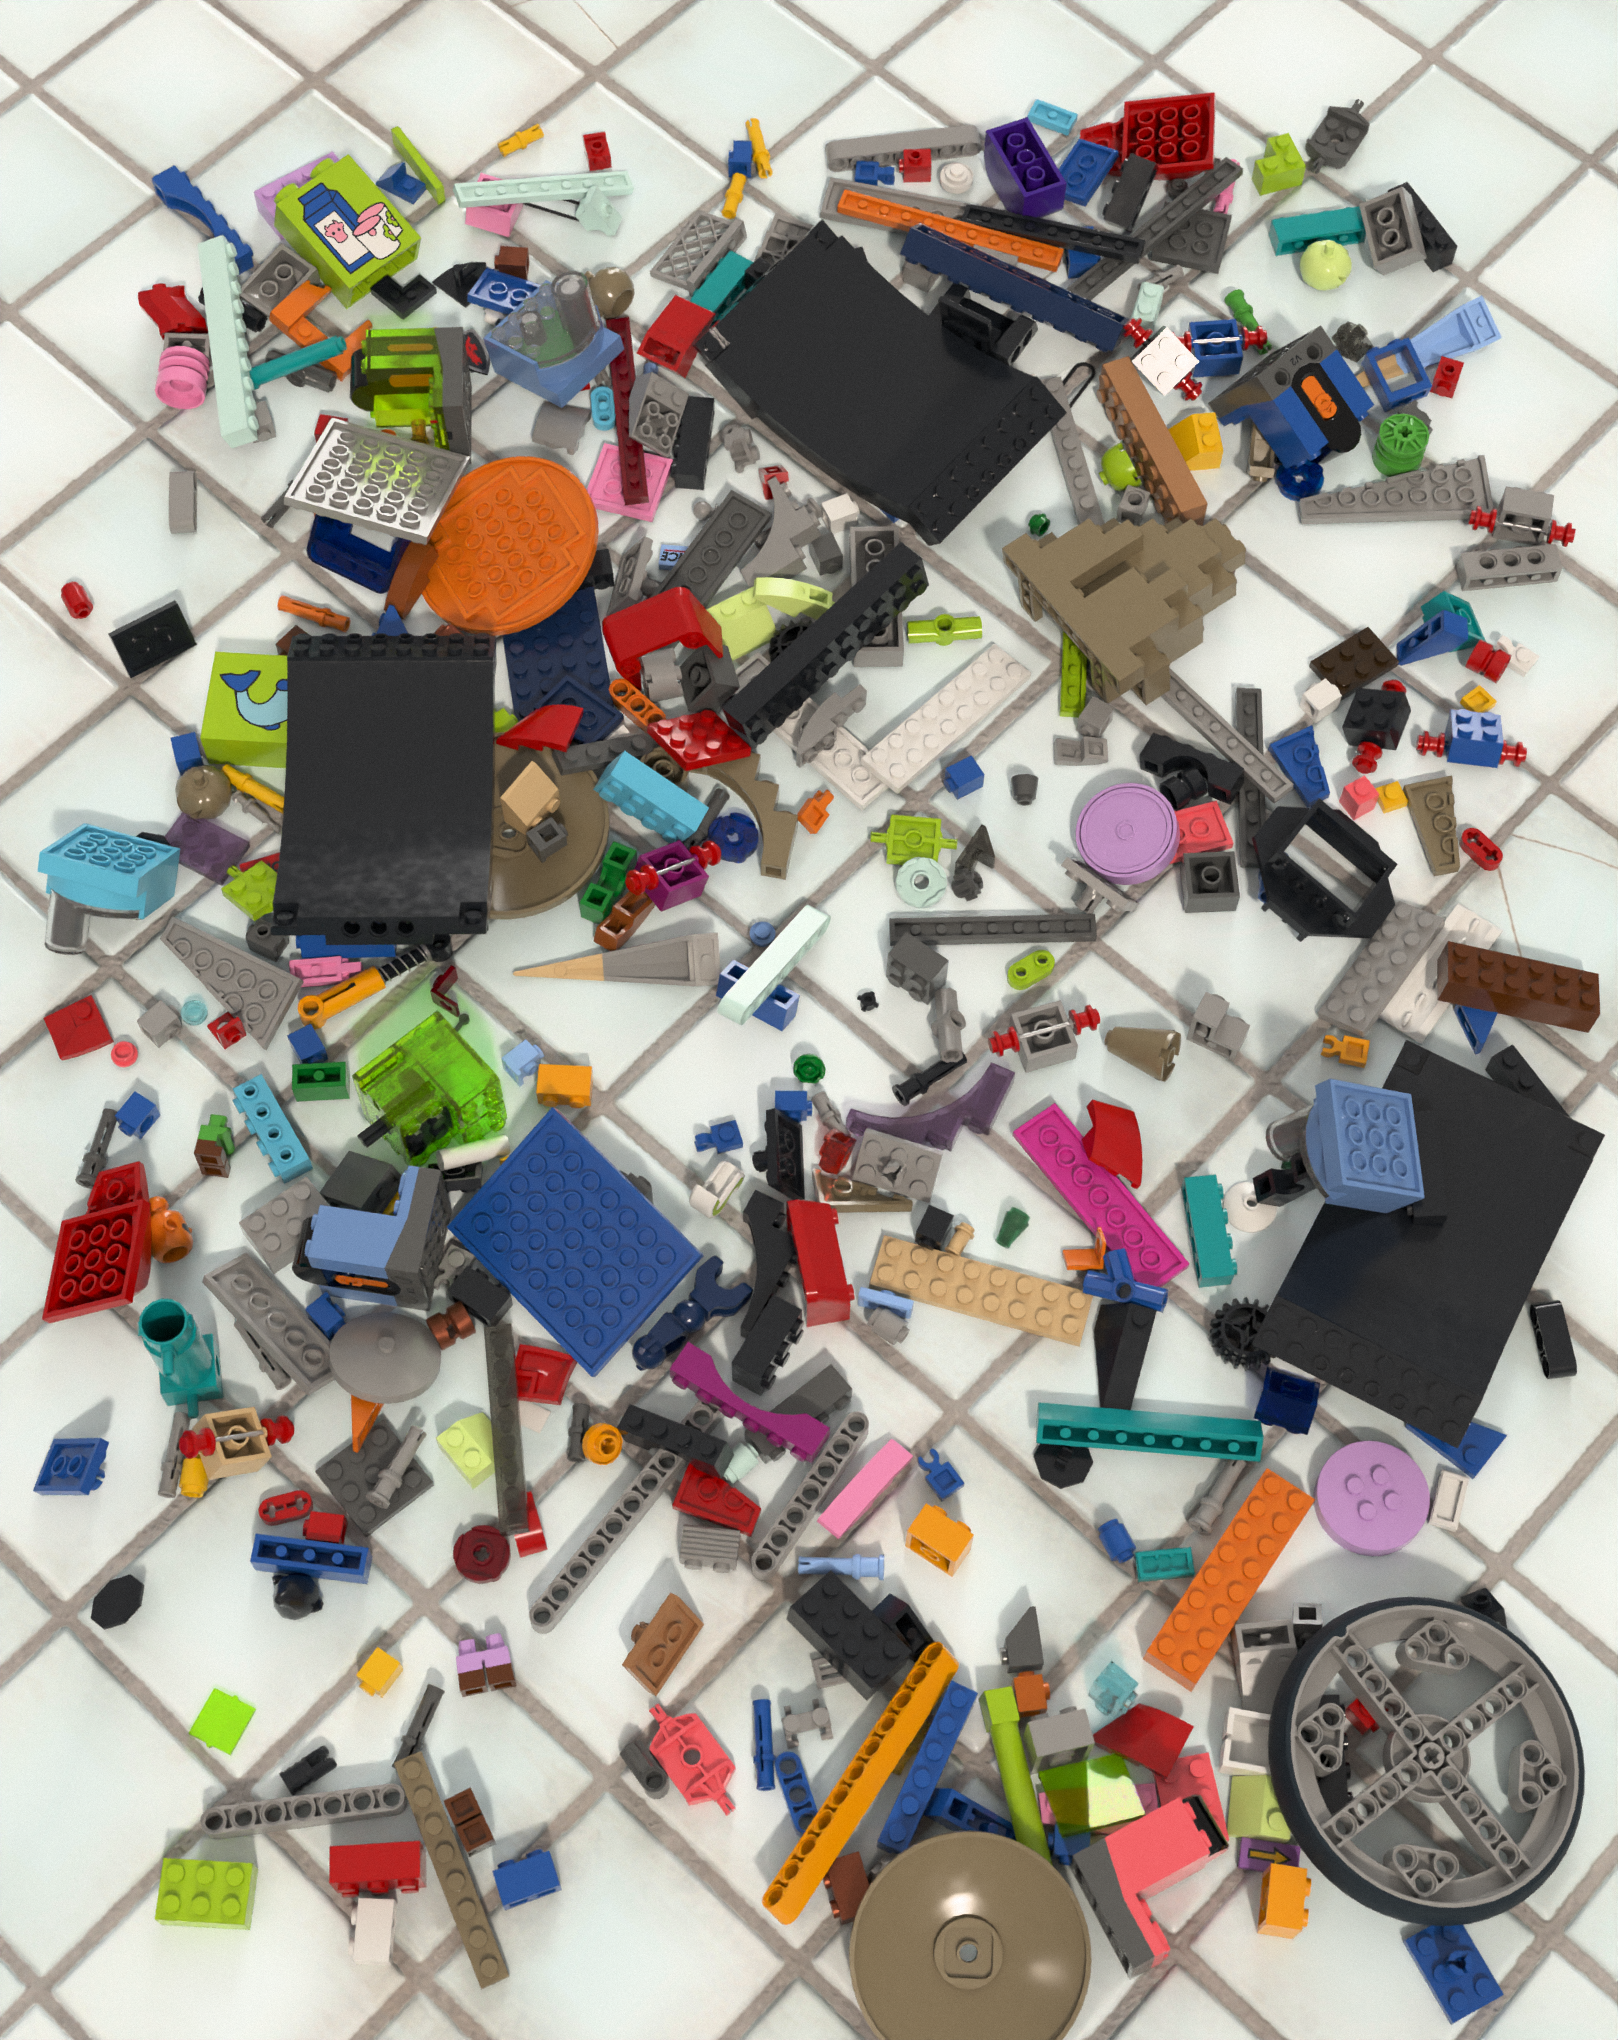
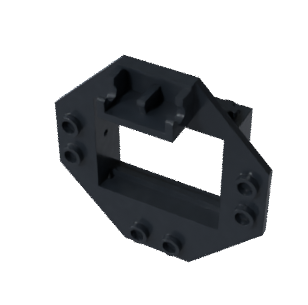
M1320 798L1310 808L1278 806L1252 838L1267 897L1261 909L1264 912L1271 909L1282 919V922L1287 923L1299 933L1296 939L1300 942L1307 936L1372 938L1395 907L1388 877L1398 864L1380 850L1378 841L1341 810L1332 809ZM1305 824L1373 881V884L1353 910L1284 853Z

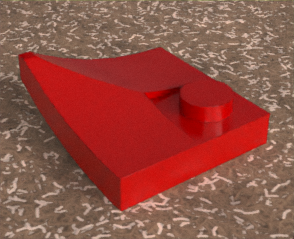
M92 995L43 1018L58 1056L62 1061L90 1053L114 1042Z
M520 1344L506 1396L512 1400L561 1405L567 1384L577 1365V1361L569 1354Z

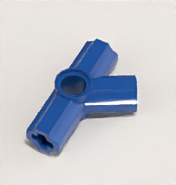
M1125 1248L1116 1249L1104 1254L1103 1259L1108 1275L1088 1270L1083 1282V1293L1121 1303H1132L1163 1313L1168 1300V1289L1136 1282ZM1129 1284L1131 1293L1127 1298H1122L1120 1296V1289L1123 1285Z

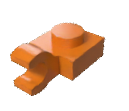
M818 790L813 798L806 800L797 814L798 821L810 834H817L829 816L825 809L834 798L829 790H826L824 794Z

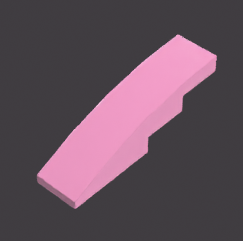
M891 1439L842 1490L818 1518L817 1522L839 1539L872 1507L874 1501L891 1485L893 1479L911 1462L913 1455L895 1440Z

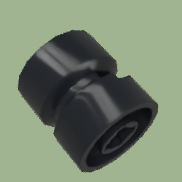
M1192 766L1179 772L1177 777L1172 776L1159 785L1160 793L1169 801L1174 811L1187 806L1192 799L1197 800L1207 794V785L1204 778Z

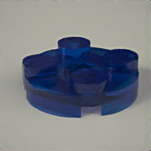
M1309 460L1298 468L1293 465L1286 469L1284 465H1280L1275 476V483L1284 497L1300 502L1302 498L1315 496L1320 493L1324 483L1323 467L1315 462H1309ZM1295 476H1302L1304 480L1298 483Z
M730 813V816L723 818L720 816L712 822L708 830V840L713 841L720 847L722 860L740 864L745 862L756 851L759 843V834L754 821L750 817L741 813ZM738 834L739 840L729 841L728 835Z

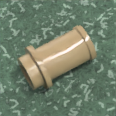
M961 1222L960 1225H956L954 1228L956 1232L945 1247V1252L961 1256L968 1241L975 1237L973 1234L975 1229L964 1222Z

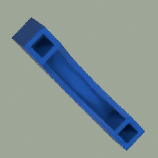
M174 165L151 178L155 194L168 208L191 214L203 222L214 237L224 235L229 243H233L237 252L235 263L238 266L239 275L254 267L252 261L253 252L247 243L243 244L236 230H231L228 227L225 218L215 212V208L209 200L205 201L199 188L191 185L185 172H180Z
M951 1680L880 1834L877 1848L898 1855L910 1846L939 1778L976 1702L977 1692Z

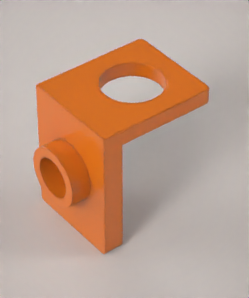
M1097 1227L1095 1249L1063 1250L1062 1255L1067 1270L1087 1271L1103 1269L1106 1240L1102 1228Z

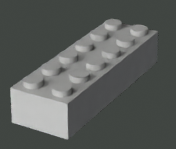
M898 526L850 527L851 588L899 544ZM902 612L892 619L888 627L878 632L869 644L863 646L853 658L854 667H903Z

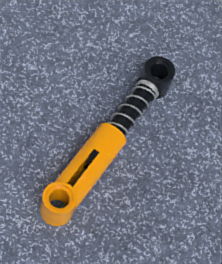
M435 934L434 944L414 946L412 951H405L401 957L395 956V960L391 962L386 961L382 967L377 966L376 968L373 965L316 996L308 995L303 997L299 1001L297 1008L302 1024L304 1026L311 1024L314 1030L319 1029L325 1025L327 1019L385 989L387 981L390 980L392 982V978L398 975L401 977V974L408 970L410 972L411 968L415 966L420 967V963L424 961L444 962L448 960L453 954L450 935ZM437 943H444L441 947H434ZM311 1010H317V1013L313 1015L307 1014Z

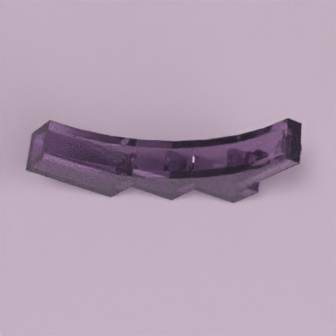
M991 1062L982 1078L965 1095L952 1104L936 1111L913 1117L891 1118L870 1115L851 1108L846 1117V1128L857 1136H863L866 1128L921 1145L930 1142L936 1149H946L951 1152L964 1125L976 1134L983 1133L989 1135L1014 1084L1016 1072Z

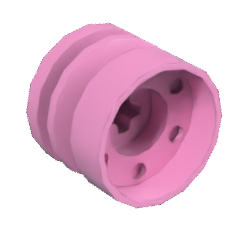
M174 346L165 349L161 353L159 360V373L155 385L156 396L166 405L178 409H193L202 405L206 397V382L210 370L209 359L200 351L186 346Z

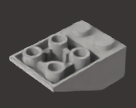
M653 372L636 377L629 397V437L661 456L669 458L689 394Z
M1292 1619L1235 1624L1233 1626L1230 1637L1242 1710L1271 1715L1279 1685L1289 1665L1297 1655Z

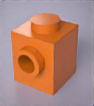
M1025 1671L1018 1673L1017 1677H1013L1011 1685L1019 1717H1032L1046 1713L1048 1709L1046 1700H1050V1688L1048 1682H1043L1042 1674L1035 1675L1034 1671Z

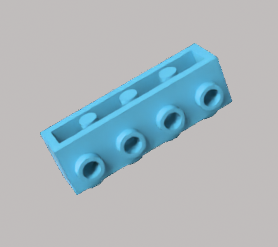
M262 1074L233 1088L236 1098L232 1101L239 1114L244 1112L248 1119L244 1123L250 1134H257L259 1141L256 1144L263 1156L268 1154L272 1162L268 1163L274 1177L280 1176L285 1184L312 1170L313 1167L307 1153Z

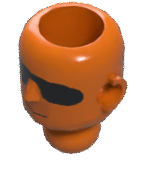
M161 1196L150 1198L151 1255L161 1263L179 1261L186 1257L193 1248L192 1228L187 1226L182 1213L169 1210V1203L165 1198Z

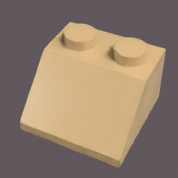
M531 761L500 797L504 821L526 835V832L544 822L549 813H554L559 807V789L535 762Z

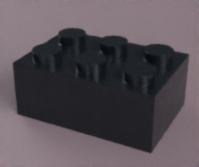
M773 1294L731 1362L732 1381L759 1396L762 1395L765 1389L768 1391L771 1389L777 1377L774 1375L779 1366L782 1368L785 1366L790 1356L788 1352L792 1344L797 1345L803 1336L804 1330H802L804 1321L802 1320V1309Z

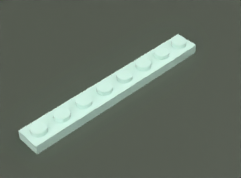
M627 171L457 183L454 184L453 192L459 208L581 199L586 197L589 188L593 186H598L605 196L631 195L634 187Z

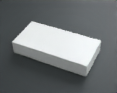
M1441 1470L1428 1524L1456 1532L1469 1477Z

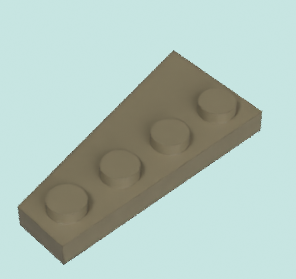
M1452 775L1407 784L1403 787V792L1408 800V807L1434 877L1458 872L1460 869Z

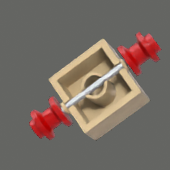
M255 1407L205 1414L191 1430L183 1432L179 1440V1448L181 1453L188 1459L196 1458L198 1453L200 1454L208 1480L258 1472L272 1457L268 1446L274 1445L276 1439L281 1444L289 1443L294 1435V1425L285 1415L278 1416L275 1422L270 1418H263L259 1421Z

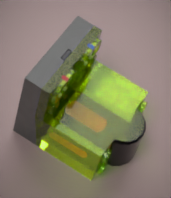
M463 327L366 330V340L361 342L362 348L355 351L351 356L350 399L352 403L359 409L369 411L371 418H375L377 428L431 426L434 429L435 447L469 456V464H471L472 384Z

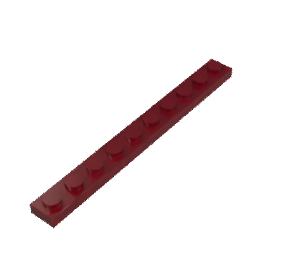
M629 317L606 320L607 329L620 335L624 350L610 362L625 506L649 503L643 445L629 437V397L636 379Z

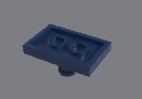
M568 675L534 706V710L557 704L583 708V716L572 739L579 745L603 741L624 720L621 712Z

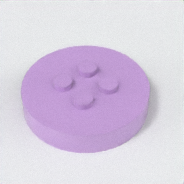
M1138 783L1117 784L1100 791L1085 805L1076 825V842L1085 864L1105 880L1119 885L1142 883L1160 874L1173 860L1180 841L1179 823L1169 801L1154 788Z
M1378 1441L1355 1442L1336 1451L1326 1461L1314 1487V1508L1324 1531L1338 1545L1360 1555L1383 1556L1404 1548L1418 1534L1429 1512V1488L1421 1469L1411 1457L1400 1449Z

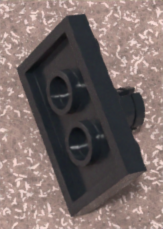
M175 600L108 633L130 678L197 645Z
M776 1108L766 1110L764 1128L767 1134V1146L765 1150L753 1153L752 1162L754 1168L760 1173L767 1170L766 1180L770 1187L792 1200H805L802 1125Z

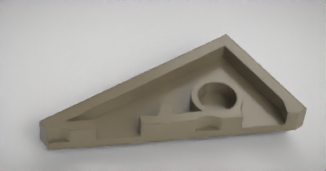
M813 1168L812 1180L817 1202L829 1203L831 1209L836 1208L837 1213L912 1211V1200H908L903 1196L894 1194L893 1198L878 1194V1188L853 1182L842 1176H838V1179L835 1180L821 1175L822 1170Z

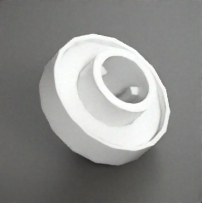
M954 162L947 164L940 172V184L947 192L960 194L966 192L972 186L973 172L963 163Z

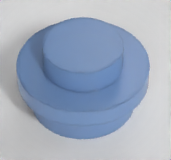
M757 922L750 929V939L757 946L766 947L774 941L775 929L768 922Z

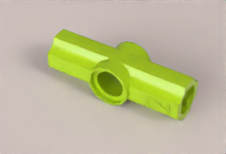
M941 614L933 620L907 621L906 624L908 644L936 642L938 645L947 646L954 640L982 639L980 616L953 618L951 615Z

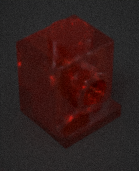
M833 1128L823 1138L825 1142L819 1151V1155L822 1157L818 1165L824 1172L837 1175L846 1167L857 1140Z

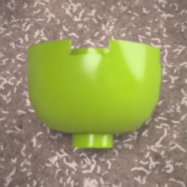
M1121 442L1112 446L1104 453L1101 459L1103 471L1099 472V475L1104 485L1110 484L1114 490L1125 492L1128 485L1139 487L1143 484L1140 478L1134 479L1138 475L1126 450L1120 451L1124 449Z

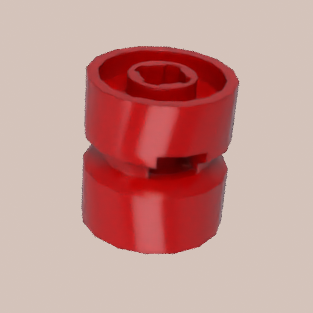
M1480 639L1465 667L1477 674L1483 672L1485 678L1497 683L1507 668L1512 655L1500 649L1494 651L1493 645Z

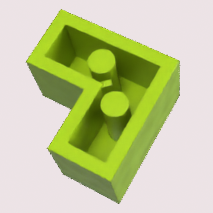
M1289 133L1268 138L1264 158L1255 160L1251 179L1260 196L1302 185L1306 165Z

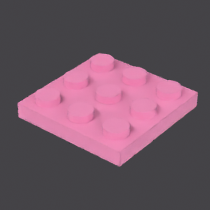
M604 443L587 488L595 508L653 522L671 472L673 459L644 453L649 503L625 506L619 446Z

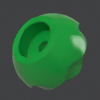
M803 1054L793 1064V1073L800 1082L815 1084L825 1076V1064L817 1055Z

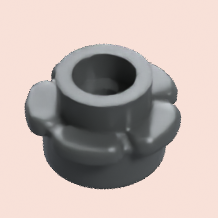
M1172 179L1169 181V185H1167L1169 197L1172 199L1177 198L1189 188L1187 187L1188 183L1182 179Z

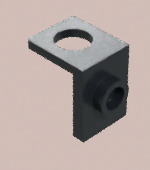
M1487 1588L1461 1597V1602L1465 1607L1488 1616L1507 1628L1504 1608Z

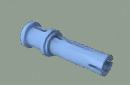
M860 1554L853 1555V1558L799 1556V1575H826L831 1570L835 1575H852V1578H855V1580H860L861 1577H878L879 1580H884V1555H879V1557H861Z

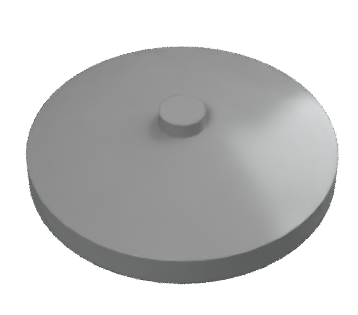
M379 1312L354 1318L337 1331L330 1344L329 1367L336 1382L351 1395L373 1403L391 1404L411 1400L427 1391L435 1382L440 1371L441 1350L435 1336L422 1323L401 1314Z

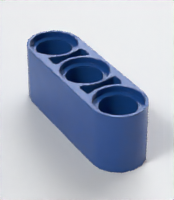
M788 1751L781 1753L776 1758L775 1773L797 1836L801 1838L805 1830L800 1828V1820L804 1817L814 1819L818 1810L801 1760L795 1753ZM785 1761H791L796 1765V1770L791 1774H785L780 1770L781 1764ZM794 1789H801L805 1792L806 1797L801 1802H794L789 1797L790 1793Z

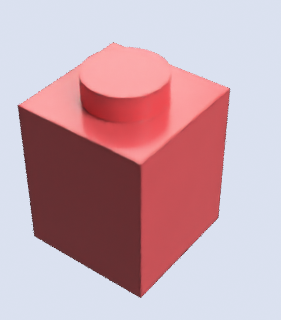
M1364 775L1344 787L1339 802L1351 818L1356 820L1375 808L1379 793Z

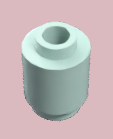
M739 1443L732 1449L734 1456L723 1476L731 1484L736 1480L740 1481L759 1463L757 1460L759 1454L749 1443L746 1445Z

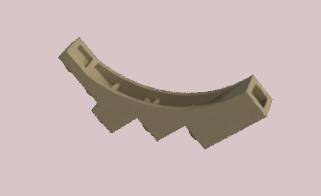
M751 751L749 757L690 770L689 772L708 775L720 781L744 801L754 815L762 835L764 848L761 860V875L786 880L798 829V815L789 811H776L779 800V784H774L768 780L757 781L761 767L760 754Z

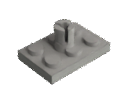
M644 536L622 555L606 616L637 604L642 594L650 598L660 585L659 581L647 577V571L645 570L653 554L651 550L652 539Z
M1066 857L1061 866L1067 869L1065 874L1076 882L1079 881L1083 884L1085 882L1087 884L1083 894L1075 903V906L1083 912L1085 911L1086 914H1093L1095 908L1104 897L1108 899L1106 904L1118 912L1119 910L1123 913L1125 911L1134 912L1138 907L1139 903L1096 874L1081 861Z
M866 1128L852 1180L929 1203L944 1151Z

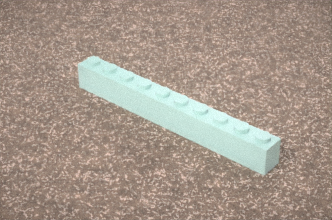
M224 235L198 243L220 432L221 437L231 448H235L258 440L257 429H259V424L254 413L257 407L252 397L254 385L249 374L252 368L247 358L249 346L244 335L247 329L242 319L244 307L239 296L242 290L237 280V275H239V269L235 263L237 252L233 243H229Z

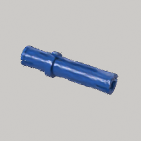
M758 1699L752 1702L756 1755L753 1756V1764L756 1765V1789L759 1791H770L775 1789L774 1763L776 1761V1755L773 1754L771 1701L768 1699Z

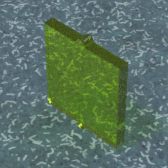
M214 1688L188 1734L205 1742L208 1748L215 1747L231 1756L256 1712V1708L240 1701L236 1695L232 1697Z

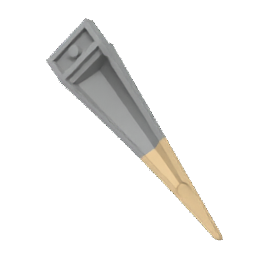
M718 933L692 934L515 971L513 975L680 986L718 985L721 973Z

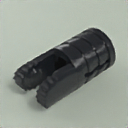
M325 1745L308 1754L293 1766L288 1767L284 1772L279 1773L292 1796L336 1768V1761L333 1758H327L329 1750Z

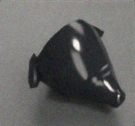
M294 1573L286 1576L278 1574L272 1577L275 1586L273 1593L274 1608L282 1618L299 1620L310 1613L322 1610L324 1603L319 1596L318 1586L310 1576Z

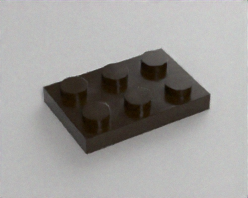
M1366 627L1312 660L1309 667L1321 681L1326 678L1339 689L1342 695L1340 701L1355 693L1357 688H1363L1397 667L1399 660L1369 627Z

